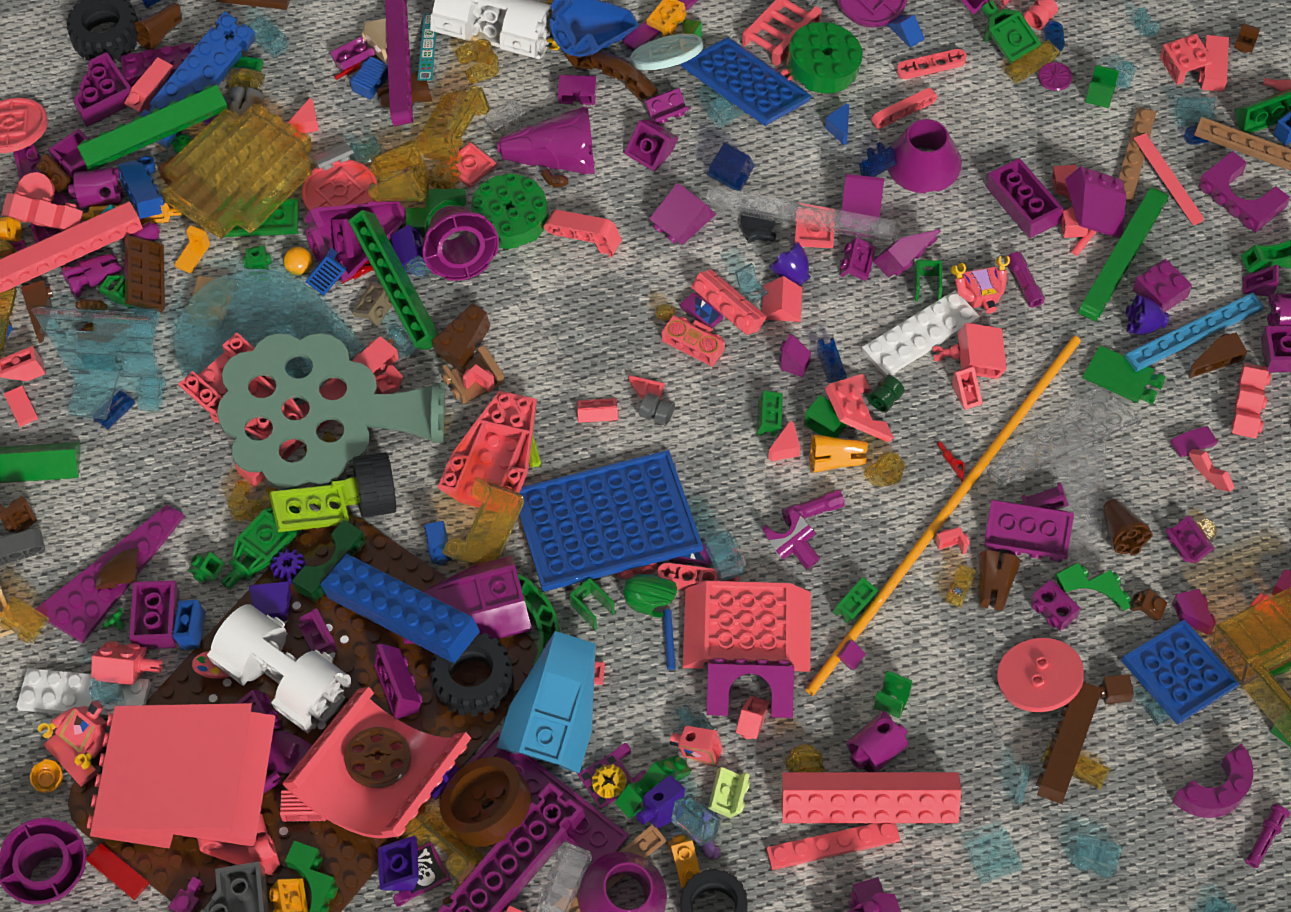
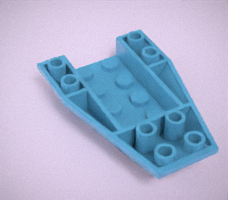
M557 631L553 633L509 706L497 749L513 754L527 755L559 765V768L580 773L592 733L595 643Z

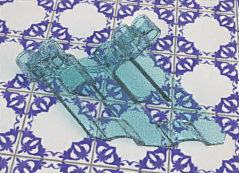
M36 307L32 309L41 328L50 338L62 362L76 383L138 391V409L140 411H161L159 406H162V395L164 394L163 389H165L166 382L165 377L158 376V366L154 352L156 326H158L159 323L157 321L160 319L159 309L138 308L135 312ZM57 320L93 322L92 332L62 330ZM78 353L115 355L122 360L123 369L119 372L87 370Z

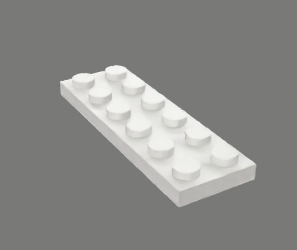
M954 290L862 347V351L883 376L892 375L931 351L934 346H939L958 334L965 323H976L979 321L980 316Z
M27 668L16 707L22 711L61 714L73 707H89L92 701H96L103 706L99 716L108 719L109 713H114L115 706L146 705L151 682L149 679H138L134 685L91 680V674Z

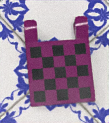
M627 743L620 745L614 752L578 773L579 778L600 810L616 801L620 795L614 798H603L594 791L592 776L596 769L601 768L604 764H614L621 768L626 775V787L628 784L640 781L647 773L645 770H642L634 778L630 776L620 759L631 754L630 746ZM603 776L605 779L604 785H606L607 783L614 785V776H611L610 778H608L607 776Z

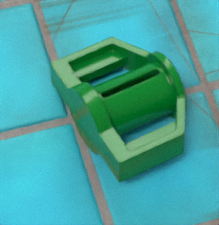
M125 275L107 276L99 288V293L107 296L113 302L131 308L132 305L125 304ZM113 281H118L112 290H108Z

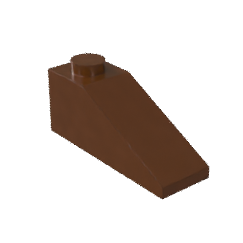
M43 280L20 287L39 343L44 341L52 308L50 298H53L50 286L46 287Z
M1237 332L1220 336L1191 365L1188 377H1196L1244 361L1247 350Z

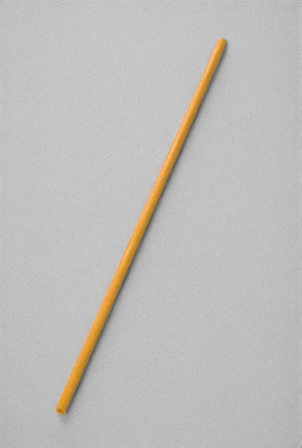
M1072 336L805 689L807 693L812 696L816 694L840 662L837 655L848 640L856 641L1080 344V338Z

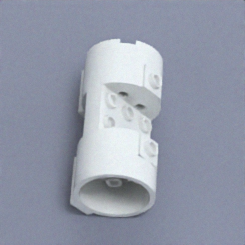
M435 0L433 13L431 14V31L467 41H478L500 47V49L541 59L550 43L546 42V40L550 37V19H552L553 10L550 4L535 0Z
M251 604L239 607L218 629L211 645V651L207 654L210 661L243 686L247 681H253L265 673L279 684L275 699L271 702L275 710L306 733L316 729V724L319 722L322 724L326 723L346 697L343 694L345 688H349L351 685V677L335 666L332 662L334 659L326 652L321 654L317 650L310 651L298 660L288 652L283 654L281 651L287 635L284 622L277 617L273 619L269 615L266 616Z

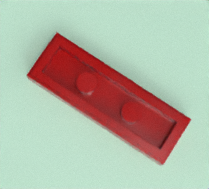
M102 843L86 858V861L133 900L149 885L145 878Z

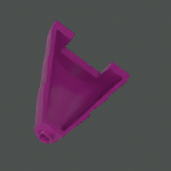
M587 106L566 112L554 118H548L532 126L527 125L500 137V141L497 142V151L502 153L503 160L582 174H595Z
M399 201L367 202L365 204L317 207L308 211L305 216V223H308V228L305 229L316 260L319 263L331 248L335 250L332 228L333 219H347L349 221L361 210L374 213L388 239H390L391 235L406 220L404 207ZM357 237L352 238L354 257L334 258V260L346 268V271L337 280L339 282H344L351 278L368 260Z

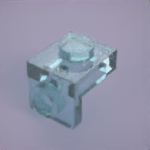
M1120 61L1115 69L1119 71L1116 87L1128 90L1138 67L1134 66L1132 62Z
M371 136L367 144H350L354 152L352 156L356 162H374L382 150L375 136Z
M420 256L405 264L407 272L421 278L431 273L424 258Z
M96 678L91 679L92 686L89 687L91 699H95L101 705H112L124 700V693L118 683L101 687Z

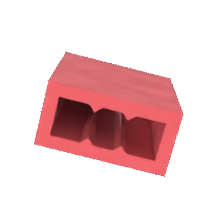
M965 323L958 332L961 370L974 366L976 376L999 379L1007 369L1002 329L993 326L977 325L975 323Z

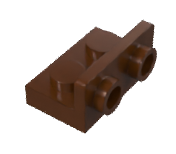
M49 154L43 155L36 166L37 170L53 182L59 194L68 193V185L74 184L72 178L61 169V166Z
M23 496L12 501L7 508L0 504V519L3 521L2 525L8 532L13 531L15 534L23 532L37 521L31 507Z

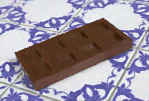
M132 236L125 238V304L163 312L165 309L164 244Z

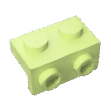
M723 767L718 768L707 809L729 818L740 814L745 805L743 799L750 785L748 781L750 774L745 772L740 775Z

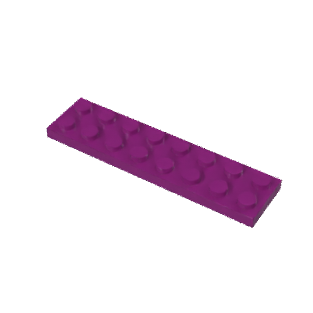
M498 731L469 761L471 763L485 757H499L509 761L528 783L531 791V803L533 802L535 805L540 802L538 795L549 782L563 793L565 802L570 798L584 810L585 818L574 830L571 827L566 830L568 837L565 842L591 863L606 854L618 852L630 838L627 832L533 758L520 753L513 754L497 749L501 735ZM551 814V815L549 816L550 819H552V817H553V818H556V817H557V814H555V816H553V814Z

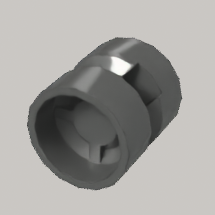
M648 392L641 403L639 416L648 420L654 418V422L667 426L673 415L675 402L666 398L660 400L658 395Z

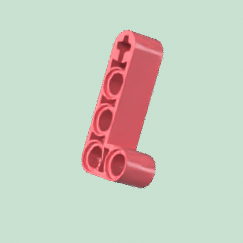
M553 210L544 224V229L548 233L595 243L601 254L606 253L609 257L614 255L622 241L615 224L605 218Z
M727 553L723 557L721 570L664 563L658 568V577L675 582L677 590L684 591L686 588L702 583L706 579L739 582L741 558L737 553ZM728 564H735L736 566L729 567ZM684 577H691L692 579H691V580H684L683 578H684Z

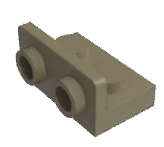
M371 283L352 310L355 317L369 319L374 326H379L392 307V303L382 284Z

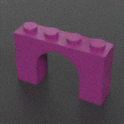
M1232 151L1201 176L1199 187L1203 193L1209 194L1218 205L1226 208L1231 216L1237 217L1243 222L1247 229H1251L1256 233L1287 208L1290 197L1277 186L1273 187L1261 198L1255 200H1245L1236 196L1230 189L1229 184L1244 173L1247 162Z
M713 658V661H708L707 715L728 716L729 690L732 683L742 675L756 674L763 677L771 687V717L793 718L794 664H790L789 660H777V663H768L766 659H756V663H749L747 659L736 658L734 662H725V658Z

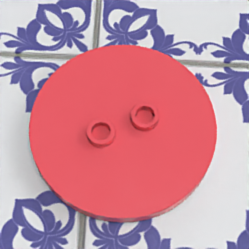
M11 98L0 101V153L24 149L36 142L44 134L48 126V117L41 104L26 98Z
M338 160L332 163L334 167L325 171L322 168L318 170L316 168L313 169L306 177L302 187V197L307 211L317 207L377 202L379 194L378 183L373 172L364 164L354 160H348L340 163Z
M1035 638L1017 644L1004 655L998 667L997 678L1003 696L1012 705L1026 711L1047 712L1058 709L1075 698L1083 685L1084 669L1080 656L1068 644L1051 638Z

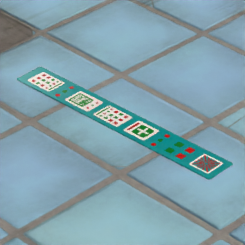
M432 13L424 14L418 81L433 79L437 32L431 31Z

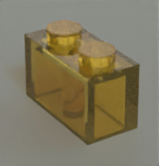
M13 596L0 614V626L7 631L12 630L17 633L18 638L22 641L33 643L50 618Z

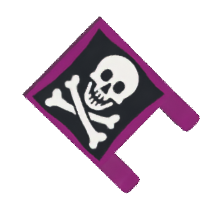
M432 842L417 848L419 880L414 891H402L394 895V903L397 907L451 880Z

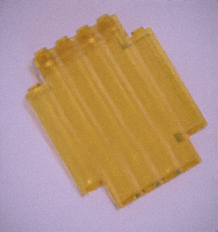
M253 104L240 117L235 111L224 109L164 167L166 177L173 181L162 191L164 201L220 239L224 238L236 225L252 234L312 174L308 155L313 150L311 138L308 134L297 131L294 125L283 122L277 114L269 113L263 105Z

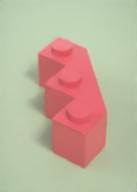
M15 191L14 194L7 193L1 216L11 217L20 222H29L38 226L65 231L80 224L83 211L76 209L77 206L74 204L56 205L51 203V199L45 197L30 199L26 197L25 193Z
M1243 363L1234 409L1235 416L1231 427L1233 434L1257 438V434L1262 432L1264 421H1261L1260 413L1261 409L1266 408L1268 399L1265 397L1264 388L1265 385L1269 386L1271 379L1268 367Z

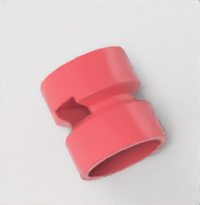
M1036 0L1024 13V19L1029 26L1036 30H1041L1049 22V19L1058 12L1057 4L1054 0Z

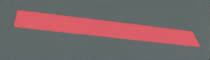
M1145 133L1135 137L1134 140L1192 225L1203 222L1204 217L1148 135Z

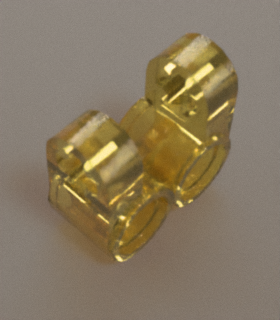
M478 39L459 47L455 51V56L461 64L473 60L478 62V64L469 67L465 72L470 83L481 82L499 73V59L493 52L489 40Z
M238 480L228 500V508L232 518L236 521L247 520L252 522L259 515L255 513L272 507L269 494L271 491H278V489L266 487L261 499L251 501L247 500L250 483Z

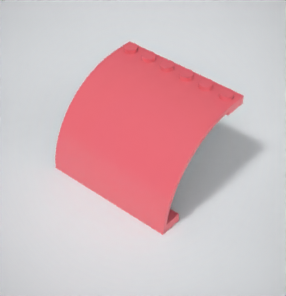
M369 687L356 690L282 784L310 809L346 830L372 838L399 837L405 832V826L408 822L417 816L420 806L431 797L430 793L434 787L443 781V775L446 771L455 765V759L458 755L467 749V743L471 737L466 732L454 734L451 738L439 737L412 728L398 719L394 720L393 716L370 699L374 692ZM373 727H386L397 731L406 739L410 747L411 762L406 774L396 783L381 788L366 787L357 783L348 774L345 766V749L349 741L359 732ZM375 735L371 738L373 742H380L383 739L380 735ZM394 743L390 748L392 750H399L402 748V745ZM362 746L353 748L355 753H361L364 750ZM376 755L375 760H379L380 755ZM399 761L391 764V767L394 769H399L403 766V763ZM357 764L353 767V770L360 772L364 770L365 766ZM376 772L372 777L379 780L384 777V774Z

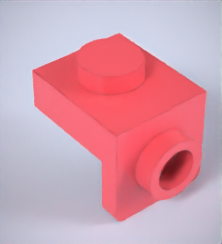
M477 364L471 369L466 370L463 375V384L466 389L474 382L488 392L495 388L493 374L488 370H483Z
M393 365L387 367L385 374L375 377L377 384L376 393L391 394L399 390L403 375Z
M961 527L952 530L945 529L937 534L936 545L938 550L958 544L962 554L967 553L970 542L967 534H963Z

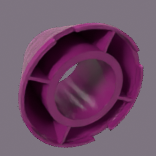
M931 119L918 120L909 126L892 143L886 156L887 168L891 178L901 187L916 193L939 192L948 188L956 181L962 167L960 152L947 129L941 123ZM925 147L933 149L934 151L926 152L921 151L917 148Z
M445 206L435 212L430 220L422 245V254L427 267L433 274L445 277L446 280L451 281L466 280L479 275L489 267L490 261L497 255L499 237L494 225L486 217L460 206ZM465 231L463 235L456 239L446 240L455 232Z
M37 818L19 825L2 842L3 846L0 850V885L9 896L26 904L40 905L64 898L79 882L86 866L87 854L83 839L70 824L51 818ZM51 857L63 858L61 868L53 877L45 881H31L32 872L41 861Z
M613 852L598 858L585 871L578 889L580 912H664L667 903L666 886L660 872L650 861L630 852ZM616 875L633 877L642 886L644 892L643 905L633 910L618 908L607 896L606 881Z

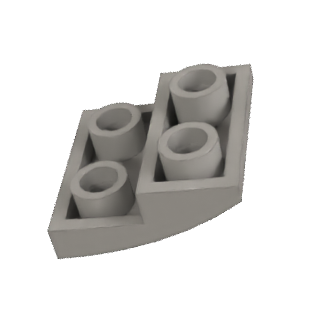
M343 142L309 157L311 164H315L317 170L322 168L325 171L334 167L332 163L338 160L340 163L350 160V155L354 152L348 144Z

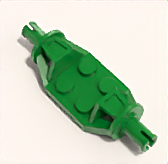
M296 506L289 507L292 513L300 512ZM272 507L264 509L236 538L232 559L229 560L232 570L221 580V584L225 588L227 587L228 590H232L241 578L251 581L252 576L267 567L272 562L273 557L278 556V551L281 552L295 538L299 530L278 532ZM242 554H244V555H245V558H244V560L240 563L239 560H240Z

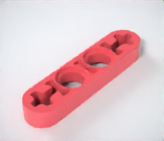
M954 49L902 61L897 66V75L902 79H909L961 67L965 64L967 55L962 49ZM943 60L945 64L939 65L936 61ZM926 64L928 67L926 69H921L918 67V65Z
M932 88L922 90L877 112L872 117L871 122L877 129H881L897 121V119L900 120L912 114L913 111L916 112L933 104L937 99V94Z

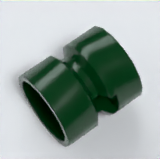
M885 375L867 395V398L873 407L880 412L886 413L893 406V403L904 394L905 389L898 379L891 375Z

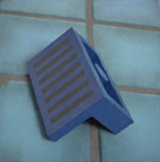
M333 248L328 251L305 281L323 296L346 271L344 266L334 260L338 252Z

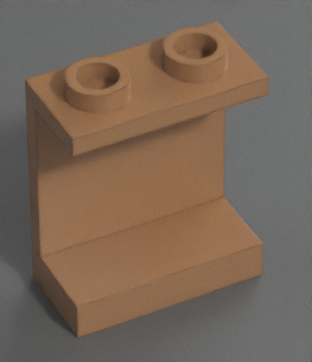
M485 345L477 348L478 357L468 362L466 370L471 369L477 364L483 370H488L493 374L495 388L504 384V374ZM446 364L442 366L444 373L442 374L443 381L446 385L450 384L454 398L456 400L460 399L463 405L488 392L476 382L466 389L463 384L464 374L456 368L450 371Z

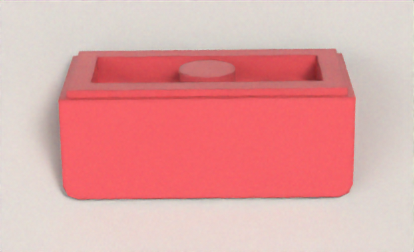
M617 398L578 400V422L618 420Z

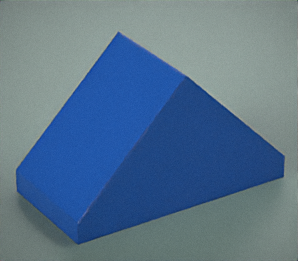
M900 15L894 21L887 24L910 48L924 40V35L915 15Z
M844 104L827 116L825 129L845 145H847L849 104Z

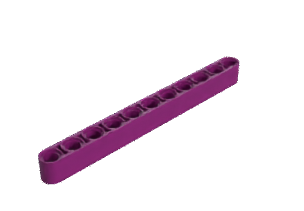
M385 0L390 116L393 126L397 127L413 123L407 0Z

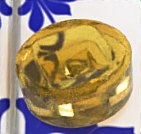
M668 304L659 305L656 307L655 315L660 320H670L675 315V308Z
M1202 519L1197 522L1209 540L1215 537L1217 528L1211 520Z

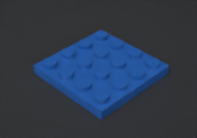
M1185 619L1126 654L1121 660L1177 725L1228 694L1241 683Z

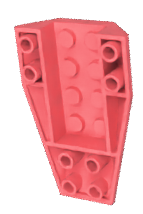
M235 333L222 345L224 353L199 375L192 371L178 383V386L206 411L217 417L219 402L228 392L224 387L222 378L225 364L231 357L239 353L254 350V347L238 333ZM258 376L249 384L250 393L258 398H266L272 395L276 389L275 381L268 376ZM293 398L286 401L283 405L282 413L286 418L301 420L305 417ZM254 418L246 425L245 431L264 440L272 433L273 425L265 418Z
M498 391L452 452L438 484V489L460 503L495 512H501L514 507L528 474L537 399Z

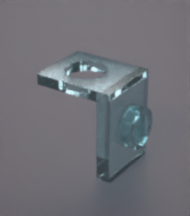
M752 263L735 271L740 292L751 302L768 294V291L758 283ZM754 290L760 291V293L756 295L750 294V292Z

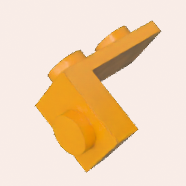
M190 225L186 230L189 243L174 264L175 268L187 273L193 272L210 247L207 232L200 227L196 228Z
M679 834L673 836V840L667 842L674 857L680 885L683 888L693 875L700 873L693 840L689 835Z

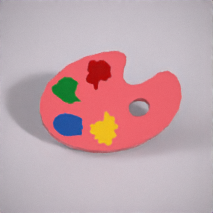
M210 651L199 654L192 661V668L199 675L215 679L230 677L210 661L207 656Z

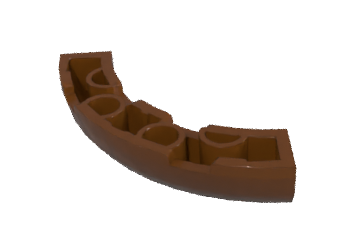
M600 50L593 55L584 57L565 55L576 69L593 70L597 68L602 70L603 74L625 82V87L642 103L658 93L657 87L641 71L611 53Z

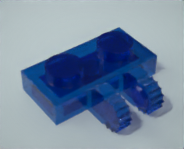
M881 142L876 144L877 154H875L872 148H868L866 151L868 159L859 163L861 176L875 177L897 165L895 150L891 146L885 149Z

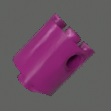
M107 167L74 172V184L68 185L71 200L77 199L80 210L89 209L90 206L119 205L122 203L123 189L121 185L118 186V179L120 178L118 168Z
M1291 293L1270 295L1269 306L1271 307V313L1267 315L1268 325L1291 326Z
M882 711L847 741L846 745L851 754L849 756L851 763L859 770L865 769L867 772H879L908 746L909 743L905 737L907 734L906 729L901 724H896L892 721L891 716L886 711Z

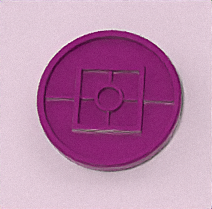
M837 0L841 11L847 18L860 26L868 28L886 26L901 15L907 4V0Z

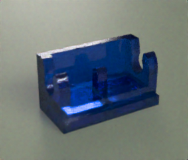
M831 338L828 344H825L823 339H819L817 342V353L828 383L847 379L834 338Z

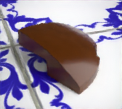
M139 548L122 551L104 565L97 577L96 589L117 588V584L137 582Z

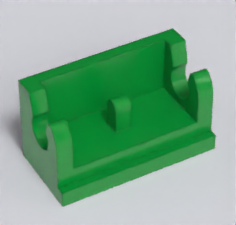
M763 390L758 400L756 436H763L766 431L771 432L770 436H775L777 431L781 430L783 393Z
M862 577L840 601L832 613L836 616L841 614L845 618L843 621L848 623L850 619L853 620L879 590Z

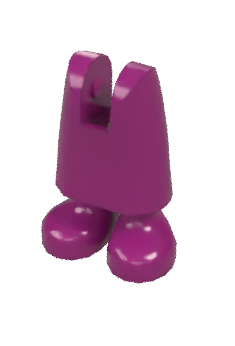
M114 254L101 255L80 261L78 266L75 267L64 266L61 268L66 283L69 284L75 299L81 296L82 287L85 284L92 288L105 281L107 276H115L122 271L119 263H116L117 259Z

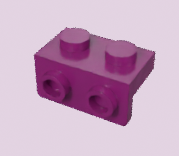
M1188 515L1175 527H1168L1165 530L1168 534V540L1171 544L1178 547L1180 550L1179 555L1185 562L1196 564L1215 549L1192 516Z

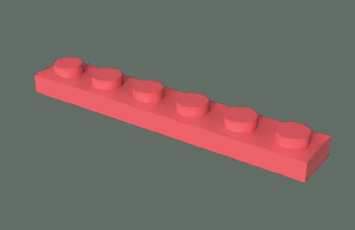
M873 823L770 846L766 850L771 869L775 870L900 842V836L896 823Z

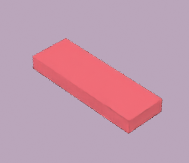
M57 734L43 744L80 787L84 786L98 774L92 765L88 769H83L81 765L84 761L77 766L75 757L80 753Z

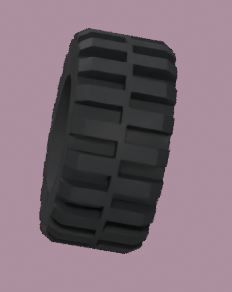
M81 0L80 3H76L73 6L74 10H70L66 21L67 31L74 50L81 57H85L86 60L90 61L107 52L112 60L117 59L118 61L121 59V56L131 53L130 49L134 50L137 46L138 32L135 28V22L138 19L135 9L129 1ZM105 22L117 23L113 29L107 32H90L98 24Z
M478 633L455 664L436 654L433 655V661L430 664L435 695L439 698V702L443 706L447 705L448 710L451 712L458 710L459 715L466 716V713H471V717L478 716L480 712H483L484 715L490 713V708L497 709L501 706L500 700L505 701L508 697V692L512 689L513 670L508 650L505 646H501V641L497 638L492 640L491 635L483 633V635ZM468 661H480L492 669L490 677L484 683L473 687L457 684L452 679V674L458 666Z

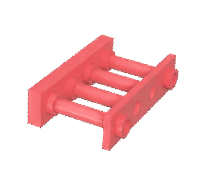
M775 0L749 28L743 31L742 45L746 47L750 41L760 45L771 52L772 63L778 66L787 56L793 34L807 24L820 22L822 9L815 6L811 11L807 12L789 0ZM786 7L804 19L800 23H796L779 13V11ZM774 18L793 30L790 34H784L768 23ZM763 29L782 42L774 46L757 36V34Z

